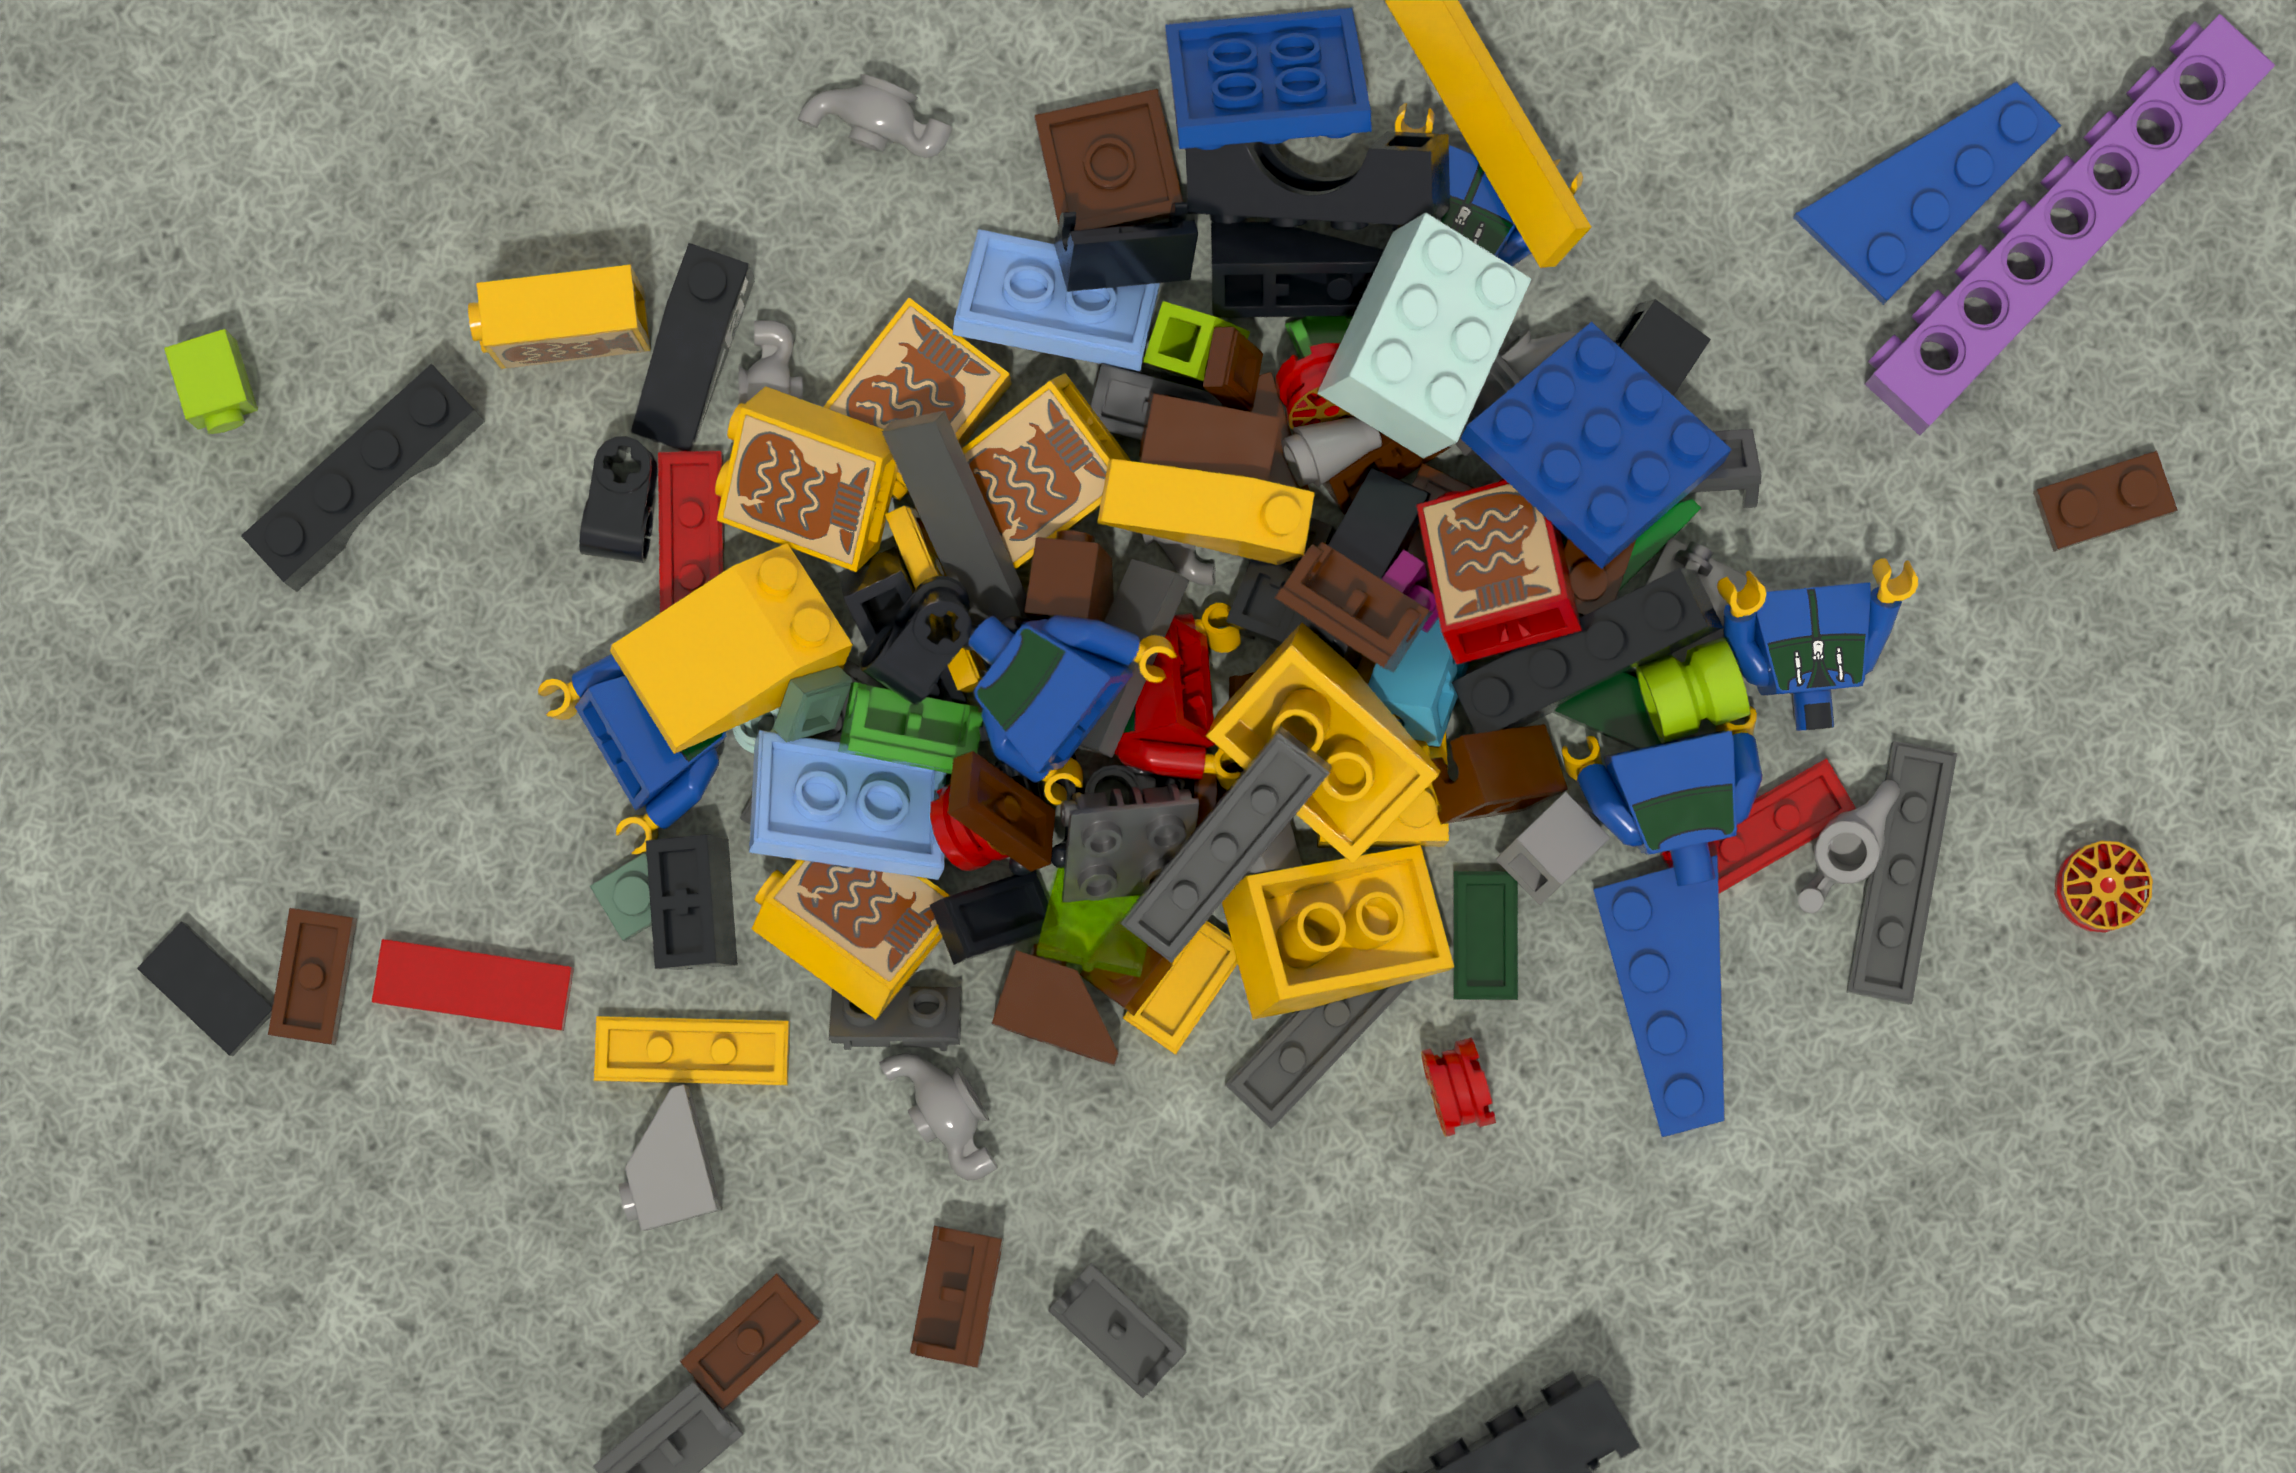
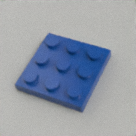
M1353 8L1165 24L1179 149L1199 148L1202 150H1214L1230 144L1252 142L1279 144L1288 139L1318 136L1344 138L1353 133L1372 132L1371 108Z
M1592 321L1471 421L1460 438L1601 569L1720 467L1732 450Z

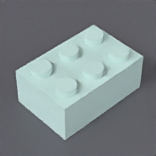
M1427 213L1422 214L1393 231L1317 394L1422 458H1426L1457 443L1531 282V278Z

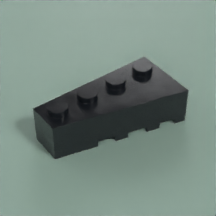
M1572 1370L1541 1388L1540 1392L1545 1400L1523 1413L1519 1405L1515 1404L1490 1418L1484 1423L1489 1434L1467 1446L1463 1438L1460 1437L1432 1453L1429 1459L1434 1467L1424 1473H1594L1593 1471L1601 1465L1599 1460L1611 1452L1616 1451L1620 1459L1641 1448L1601 1379L1588 1374L1578 1380Z

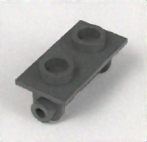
M903 986L877 1020L832 988L829 1041L835 1044H844V1050H851L852 1047H890V1041H902L903 1047L940 1048V1051H947L948 1045H960L961 987Z

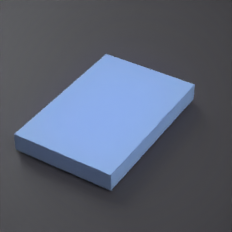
M978 229L954 318L953 335L1093 363H1103L1140 372L1161 283L1067 292L1054 244Z
M759 730L754 746L749 853L939 880L944 870V853L941 851L933 834L930 808L931 802L940 797L936 791L946 786V773L838 752L840 742L808 737L785 742L778 733Z

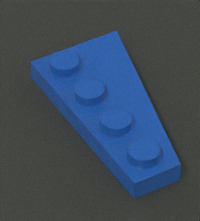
M2015 82L1797 212L1793 218L1884 305L2061 127V124Z
M1718 855L1711 857L1715 879L1678 886L1674 867L1593 889L1662 1137L1725 1121Z

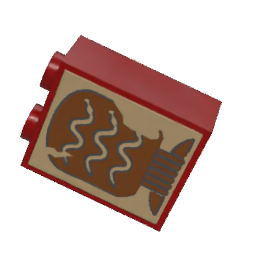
M1504 478L1496 483L1464 492H1448L1435 500L1416 505L1441 632L1456 665L1582 631L1560 530Z

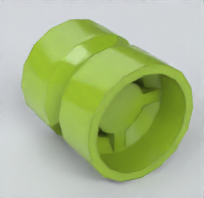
M1724 637L1688 649L1685 662L1681 663L1671 654L1636 667L1638 683L1645 707L1662 744L1697 733L1703 719H1707L1717 726L1750 715V706L1744 681L1734 654Z

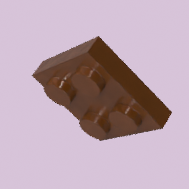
M1158 88L1034 115L1058 227L1060 215L1064 212H1076L1074 231L1140 225L1168 219L1172 203L1183 202Z

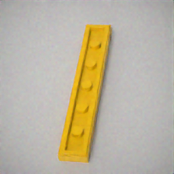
M1384 0L1540 268L1556 267L1592 227L1458 0Z

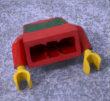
M1215 603L1210 605L1204 611L1202 619H1194L1192 613L1174 615L1165 638L1173 646L1176 658L1158 652L1153 666L1161 668L1166 678L1157 683L1146 679L1114 752L1123 764L1162 776L1202 779L1203 773L1216 774L1219 783L1226 790L1241 775L1239 772L1229 773L1225 771V768L1229 764L1235 763V761L1220 748L1215 755L1206 754V748L1215 745L1206 736L1214 721L1208 646L1216 652L1227 653L1237 649L1241 644L1239 629L1231 627L1232 625L1226 622L1231 607L1227 604Z

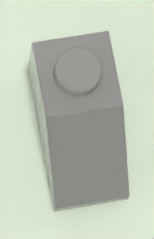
M683 1084L670 1089L625 1167L628 1182L619 1184V1192L625 1215L628 1221L638 1219L641 1231L652 1230L722 1210L694 1100L688 1085Z

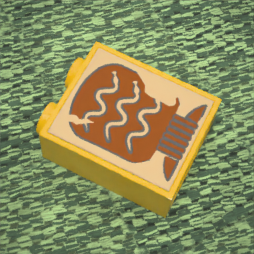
M631 265L476 283L478 302L468 304L473 341H480L482 352L489 353L500 369L651 351L644 288Z
M908 298L823 407L885 429L891 421L945 411L962 449L1012 383L1009 372L961 336L953 335L952 329L911 298ZM898 469L892 497L897 501H901L906 493L909 496L910 493Z
M1066 373L1047 382L962 448L1015 570L1033 558L1036 537L1056 539L1058 531L1072 529L1100 507L1109 460L1131 461Z
M765 386L745 404L739 403L730 419L727 436L729 439L734 440L730 459L722 466L716 481L715 494L721 497L717 521L781 545L788 543L792 549L857 572L880 548L886 523L885 514L889 510L898 472L896 462L882 433L884 429Z
M792 859L796 863L785 875L776 869L758 891L754 901L761 905V908L752 926V930L877 1020L943 939L930 904L950 895L927 878Z

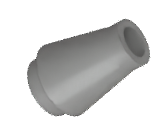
M1353 416L1294 427L1293 435L1282 439L1281 446L1288 468L1297 484L1303 487L1313 482L1319 487L1368 452L1380 448L1382 441L1378 430Z

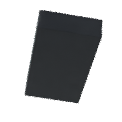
M1036 870L1025 876L1013 875L942 898L930 904L953 965L1044 935L1059 928Z
M181 921L137 968L229 1056H234L271 1017L273 1004L185 922Z

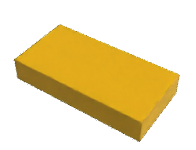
M1208 921L1204 923L1171 963L1173 966L1137 1013L1133 1016L1127 1011L1123 1017L1126 1022L1175 1055L1238 964L1231 937Z

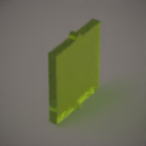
M1058 868L1036 955L1079 964L1087 972L1098 968L1141 978L1148 944L1121 924L1124 915L1141 895L1106 898L1096 901L1063 902L1064 868Z

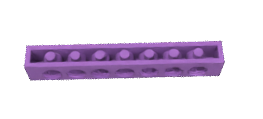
M2221 14L2205 29L2195 21L2169 48L2177 59L2162 74L2152 66L2126 93L2134 101L2127 111L2118 118L2109 110L2083 138L2092 147L2076 163L2066 155L2040 182L2049 192L2034 207H2031L2023 200L1997 227L2006 235L1991 252L1982 245H1979L1956 269L1954 273L1963 281L1950 295L1946 297L1937 289L1911 316L1920 326L1904 342L1894 334L1868 361L1876 371L1865 385L1919 436L2276 66ZM2191 75L2198 78L2206 88V99L2194 100L2185 95L2180 87V76ZM2147 119L2158 124L2164 135L2163 144L2153 145L2145 142L2138 134L2137 121ZM2107 164L2115 168L2121 178L2120 189L2110 190L2102 187L2094 177V165ZM2063 208L2073 213L2078 221V233L2067 235L2059 232L2051 222V210ZM2022 253L2027 255L2035 265V278L2024 280L2014 276L2007 265L2008 254ZM1977 297L1986 301L1992 309V323L1980 325L1972 322L1965 314L1964 300ZM1935 342L1942 345L1950 357L1949 368L1935 370L1928 367L1921 358V344Z

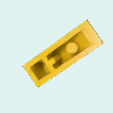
M1111 459L1108 461L1097 523L1281 565L1304 555L1315 492L1250 477Z

